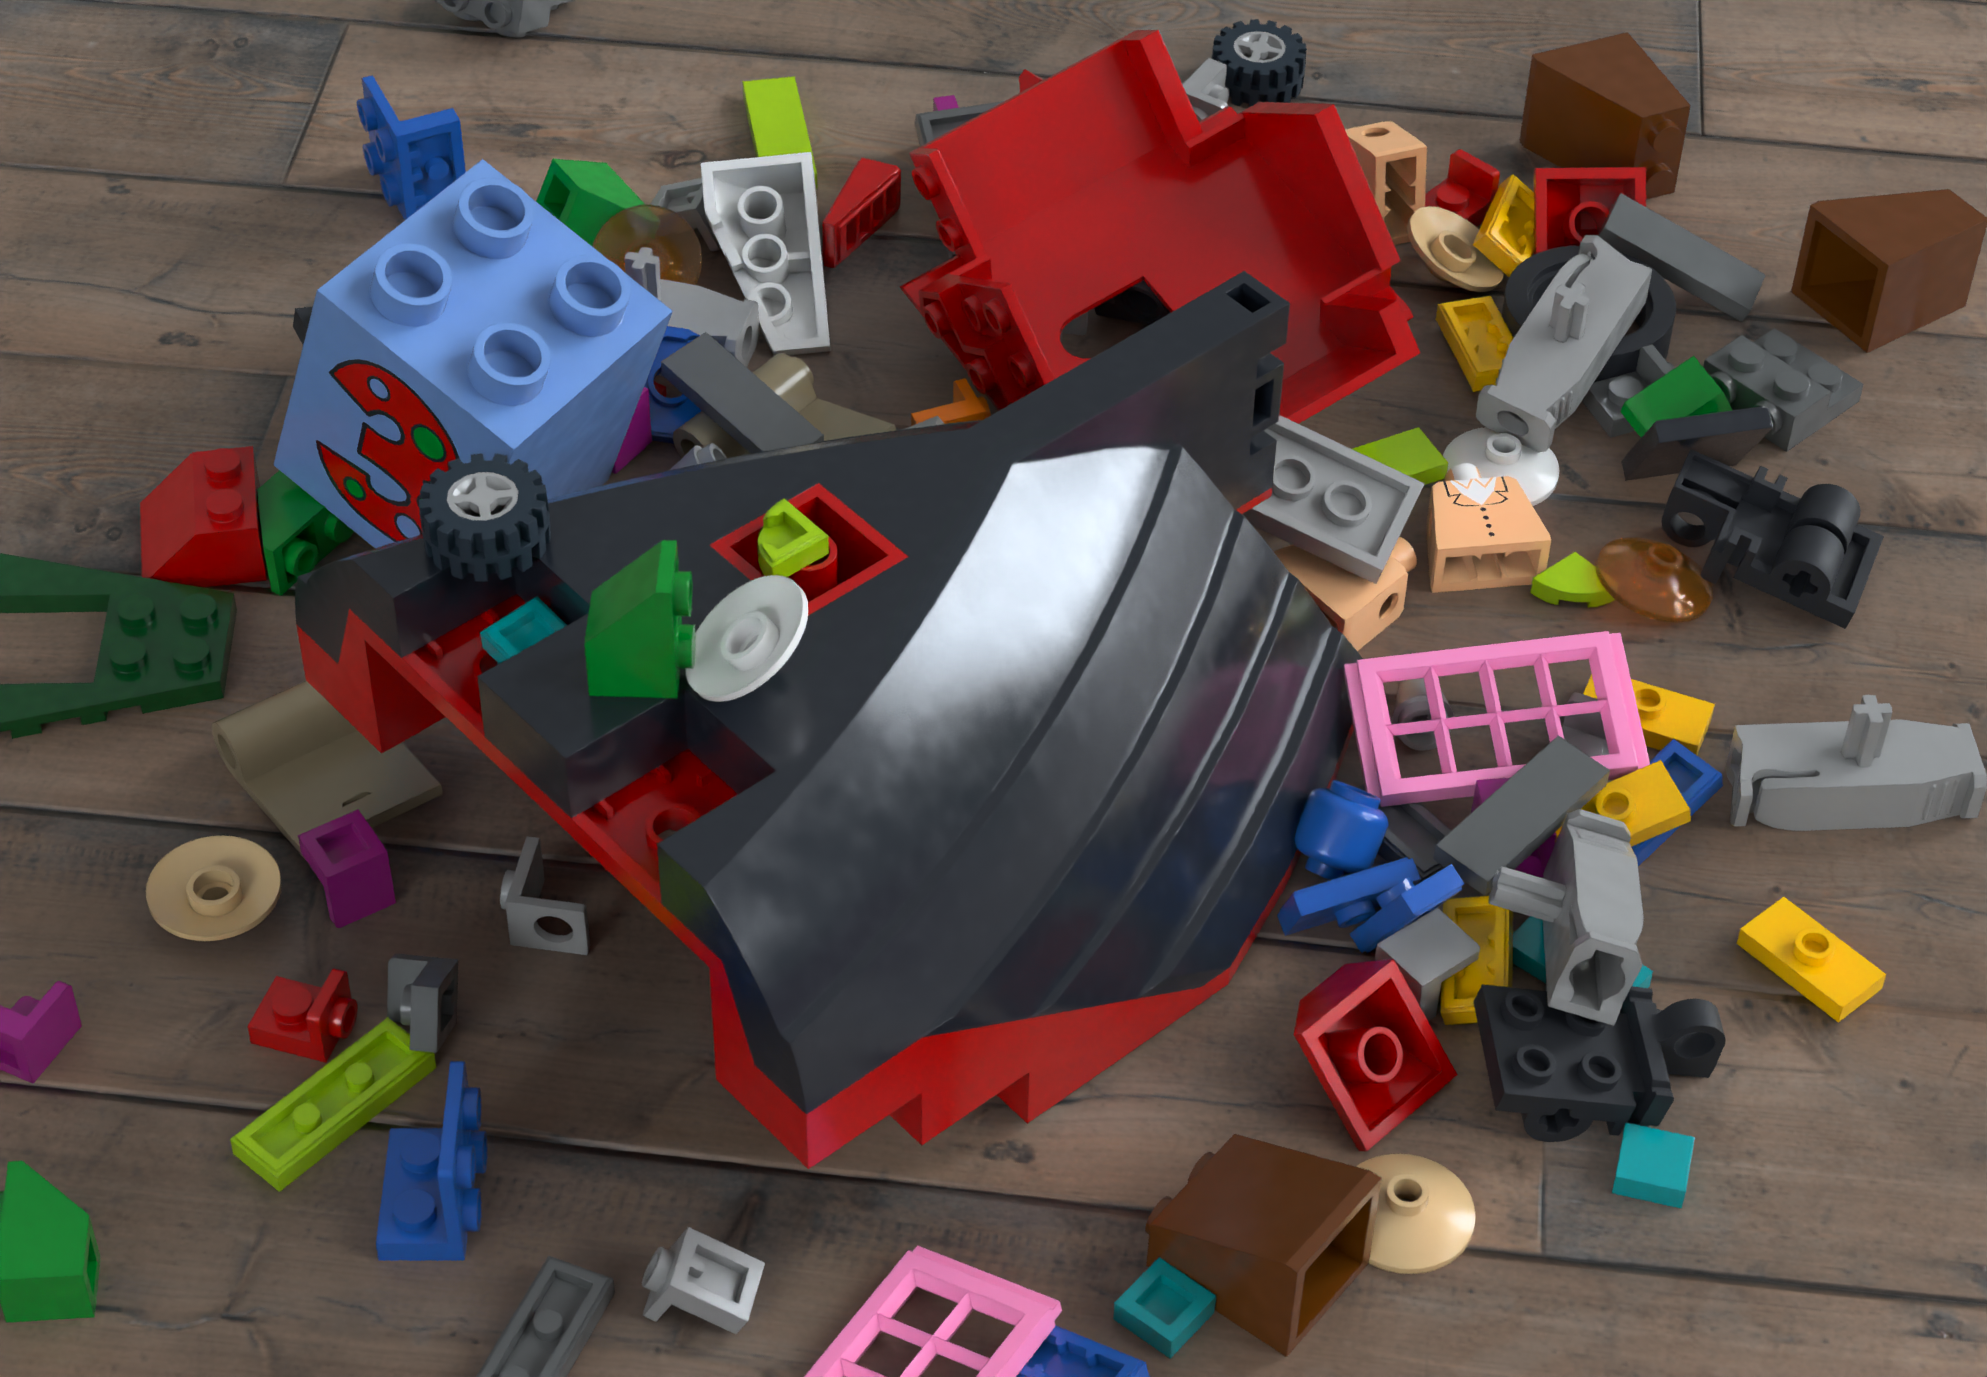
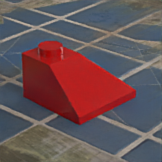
M1646 167L1535 168L1534 255L1558 247L1580 246L1585 235H1598L1613 203L1620 193L1646 207Z
M1394 959L1344 964L1299 1001L1293 1035L1359 1152L1371 1149L1458 1075Z

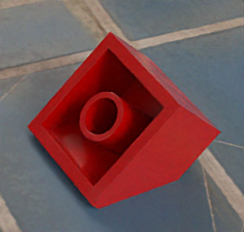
M253 446L192 452L140 502L142 577L197 587L267 581L266 559L257 489L260 487Z

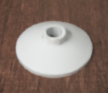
M1487 427L1473 429L1459 435L1450 442L1443 454V457L1448 462L1447 472L1456 465L1467 463L1478 468L1481 478L1510 476L1517 479L1532 506L1546 500L1555 490L1559 479L1558 460L1550 448L1546 452L1538 453L1522 445L1515 436L1507 433H1497Z
M769 575L747 582L720 601L696 631L694 668L685 669L688 683L692 689L704 699L723 702L744 696L768 681L789 659L803 635L808 618V601L804 591L788 577Z

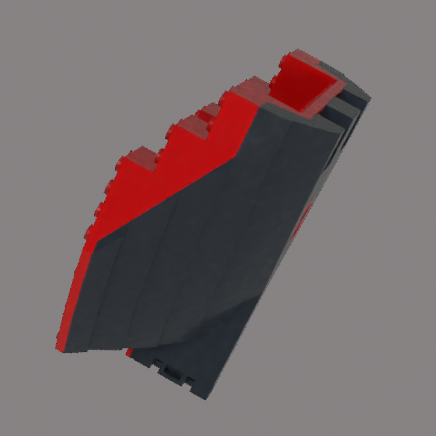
M1245 271L984 420L859 435L757 452L663 471L548 499L551 535L550 543H546V552L541 559L532 557V567L522 572L517 567L512 568V577L502 580L499 579L497 573L488 574V581H475L473 573H467L464 579L452 576L451 567L443 571L434 565L433 556L428 557L424 546L423 534L331 562L318 570L298 576L295 589L296 626L306 681L381 754L446 717L709 967L716 1080L807 1169H810L888 1115L921 1146L995 1095L1028 1124L1227 986L1283 893L1302 854L1296 848L1295 834L1309 794L1316 788H1330L1332 780H1336L1354 731L1344 676V664L1357 663V660L1363 658L1347 638L1330 624L1299 579L1286 569L1262 536L1246 517L1242 515L1272 496L1277 440L1264 430L1279 421L1284 363L1272 355L1271 352L1286 344L1290 309L1288 301ZM785 498L828 535L829 554L788 576L806 595L808 601L806 627L789 659L760 687L733 700L723 702L709 701L692 689L688 683L685 669H681L678 698L589 696L584 642L591 593L662 540L677 541L679 571L692 572L691 615L682 616V624L695 625L696 633L707 615L727 595L747 582L764 577L758 562V536L764 525L763 518L766 512L777 502ZM536 596L567 625L500 664L483 649L480 636L481 631ZM666 830L677 831L666 839L659 837Z

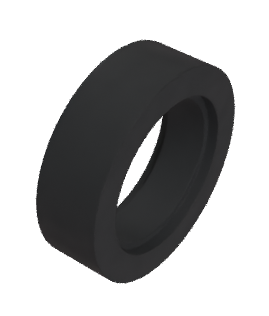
M1580 246L1558 247L1537 253L1524 260L1512 272L1506 284L1502 317L1513 338L1559 270L1570 259L1579 254ZM1622 252L1620 253L1628 260L1643 264L1652 269L1647 299L1635 318L1639 329L1622 338L1594 382L1635 372L1641 347L1654 345L1665 360L1668 355L1676 314L1674 294L1668 283L1657 271L1637 258Z

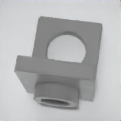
M527 836L516 870H507L505 872L501 886L500 904L501 908L505 909L507 913L510 945L588 955L590 936L587 906L585 904L539 898L545 879L540 838ZM545 916L560 918L571 926L573 932L567 935L551 934L538 925L537 919Z

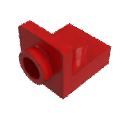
M1458 149L1450 155L1447 179L1425 194V207L1432 206L1449 210L1477 227L1483 223L1497 192L1500 172L1462 149Z
M333 968L322 987L276 976L247 1026L251 1044L327 1063L339 1039H346L351 1034L357 1018L358 1004L351 997L347 972Z

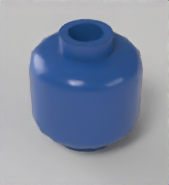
M1332 780L1330 788H1316L1311 791L1301 813L1295 834L1296 848L1308 856L1305 868L1330 880L1343 877L1345 872L1354 874L1370 869L1377 856L1389 823L1387 816L1382 810L1378 809L1381 799L1362 789L1336 780Z

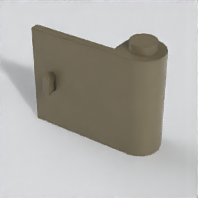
M778 353L752 372L824 435V441L896 431L893 423L818 399L813 388V374L806 363L798 357H790L786 354ZM700 411L673 432L674 446L681 459L694 446L698 445L704 448L711 443L717 445L727 458L750 454L703 411Z
M303 681L217 720L211 726L216 747L230 773L303 858L298 839L299 834L357 809L362 813L370 827L373 828L443 794L440 782L402 742L381 754L307 681Z

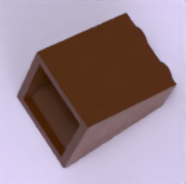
M1628 32L1532 54L1519 142L1524 148L1560 168L1646 167V199L1675 193L1691 105Z
M1950 189L1817 201L1811 204L1809 208L1791 293L1866 353H1869L1966 306L1987 228V217Z
M1233 1134L1216 1154L1207 1152L1198 1160L1190 1173L1187 1185L1174 1199L1169 1196L1164 1197L1151 1212L1145 1226V1232L1149 1234L1146 1266L1150 1267L1159 1257L1216 1295V1312L1287 1357L1369 1264L1382 1178L1367 1169Z

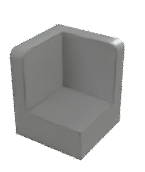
M1437 907L1378 943L1375 961L1395 960L1424 1015L1430 1021L1436 1017L1441 982L1478 960L1480 946Z

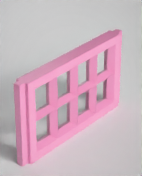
M1609 631L1360 659L1357 660V663L1344 664V676L1365 790L1381 799V807L1474 796L1476 780L1511 778L1526 764H1512L1504 723L1545 718L1549 741L1551 742L1558 735L1564 739L1560 721L1561 716L1600 712L1609 754L1590 757L1610 770L1608 780L1618 779L1650 765L1621 633L1609 634ZM1589 659L1598 701L1557 705L1548 664ZM1534 666L1542 707L1502 712L1493 670ZM1479 672L1487 713L1446 718L1438 677ZM1424 678L1432 720L1391 724L1383 683ZM1489 725L1498 767L1457 772L1449 729ZM1434 731L1442 774L1401 778L1393 736Z
M917 1245L912 1252L908 1250L804 1377H886L856 1364L881 1332L922 1348L900 1377H921L937 1355L979 1371L976 1377H1016L1054 1329V1321L1062 1312L1061 1304L1056 1299ZM917 1288L957 1303V1306L933 1335L893 1319ZM973 1310L1015 1326L991 1358L949 1342Z

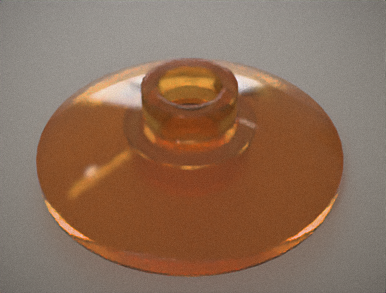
M637 205L622 210L603 225L592 246L608 260L618 265L624 272L626 253H639L641 247H648L653 250V256L659 257L660 279L696 285L700 277L702 251L699 240L694 230L684 218L665 207Z
M1640 537L1619 538L1607 543L1597 557L1596 573L1605 590L1623 606L1645 617L1664 622H1688L1701 617L1708 610L1712 602L1713 587L1711 582L1701 577L1702 568L1689 556L1668 544Z

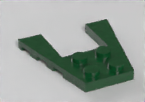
M0 553V613L107 612L94 683L0 684V732L10 730L12 739L40 734L42 733L41 724L80 717L81 725L106 721L108 711L141 705L142 714L224 698L237 614L234 593Z

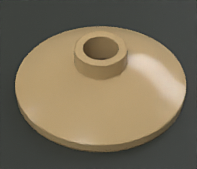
M1432 206L1419 208L1411 215L1407 222L1409 240L1433 276L1439 280L1451 282L1461 288L1476 292L1491 291L1502 281L1504 273L1473 245L1479 229L1471 222L1454 212Z
M235 836L203 837L173 849L156 864L147 881L146 899L154 920L171 934L194 941L223 940L249 931L271 913L280 897L281 875L273 856L255 842Z
M1410 1154L1381 1155L1368 1159L1356 1166L1370 1170L1382 1178L1369 1259L1370 1265L1394 1273H1426L1450 1264L1467 1248L1475 1225L1474 1203L1462 1181L1446 1167L1430 1159ZM1400 1198L1409 1199L1413 1202H1405L1400 1200Z

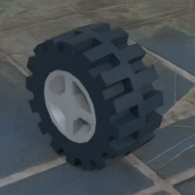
M1250 19V24L1245 25L1242 21L1233 23V29L1226 26L1221 30L1220 35H1216L1213 43L1212 59L1227 65L1225 88L1229 90L1228 98H1232V104L1241 106L1242 103H1248L1249 107L1258 102L1290 103L1291 96L1296 98L1300 94L1305 74L1306 44L1302 43V37L1299 33L1292 34V28L1286 25L1278 28L1275 21L1268 20L1266 24H1260L1259 19Z
M483 453L471 455V462L463 464L459 458L448 462L447 472L437 468L430 474L431 484L423 483L420 490L419 509L424 546L428 557L433 556L434 565L443 571L451 567L452 576L464 579L467 573H473L475 581H488V574L497 573L499 579L502 580L512 577V568L517 567L522 572L532 567V557L541 559L546 552V543H550L551 535L546 486L543 485L542 477L536 470L529 472L528 463L517 459L514 463L508 464L507 455L495 454L493 460H484Z

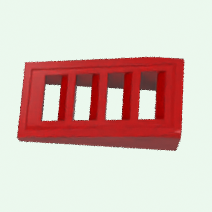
M861 158L857 162L822 222V260L824 266L831 268L838 266L897 212L901 205V170L898 166L867 158Z

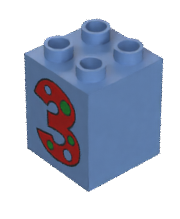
M482 159L317 290L273 465L374 548L422 534L419 499H421L420 490L423 483L431 484L430 474L437 468L447 472L448 462L457 458L463 464L471 462V455L482 453L484 460H493L495 454L507 455L508 464H512L517 459L528 463L529 472L536 470L541 475L542 483L546 486L547 499L602 486L609 480L673 311L628 276L618 265L608 260L528 196L519 186L512 183Z

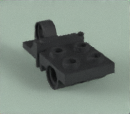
M1690 449L1669 495L1661 524L1664 532L1671 540L1687 547H1699L1711 540H1715L1702 569L1701 577L1716 585L1726 564L1729 563L1737 567L1734 579L1846 629L1855 614L1884 538L1883 535L1857 524L1861 510L1854 495L1834 484H1817L1808 488L1802 497L1798 498L1783 491L1788 479L1783 475L1779 474L1775 484L1764 480L1768 469L1760 466L1755 476L1752 477ZM1687 512L1694 514L1704 524H1689L1678 513Z
M1482 984L1473 1001L1495 1110L1521 1113L1526 1133L1530 1137L1543 1142H1561L1575 1138L1584 1133L1590 1127L1593 1120L1606 1121L1609 1135L1616 1136L1620 1135L1625 1122L1646 1127L1649 1125L1659 1126L1674 1101L1668 1074L1709 1078L1715 1069L1726 1042L1718 1009L1707 1000L1685 999L1669 1005L1664 1010L1657 1009L1656 1003L1652 1001L1653 991L1651 988L1631 987L1613 1026L1548 1007L1547 991Z

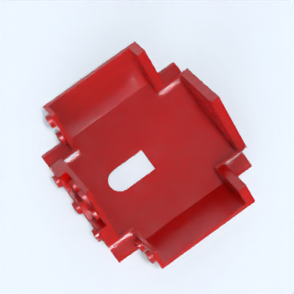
M1135 30L909 153L916 167L912 170L913 181L920 194L926 200H931L940 219L936 221L939 237L948 250L951 252L955 251L956 256L900 286V289L923 316L931 333L944 342L964 367L975 388L981 394H985L998 411L1091 359L1074 356L1064 349L1060 341V335L1064 327L1072 320L1133 287L1142 280L1146 282L1170 312L1177 310L1243 271L1288 301L1290 309L1286 344L1272 351L1271 354L1284 363L1279 415L1298 424L1420 354V350L1407 322L1413 318L1410 308L1390 286L1391 267L1401 261L1335 105L1258 102L1238 114L1232 107L1226 106L1205 119L1198 121L1159 30Z

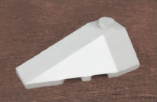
M811 152L701 163L705 216L746 300L758 303L759 327L773 355L775 356L778 353L797 355L831 351L816 186Z

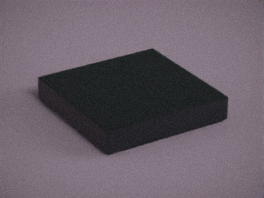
M1761 406L1658 420L1621 461L1625 480L1677 474L1680 472L1690 449L1727 466H1735L1773 428L1769 408Z

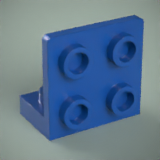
M374 76L363 77L364 98L357 100V110L364 130L369 132L370 142L363 144L365 162L372 176L380 175L382 192L388 206L396 205L404 220H406L466 172L460 119L454 109L450 108L399 121Z
M450 1061L443 1128H390L376 1237L379 1261L465 1260L468 1232L480 1231L482 1198L480 1188H474L475 1174L486 1173L488 1144L486 1131H479L482 1115L480 1087H469L465 1061Z

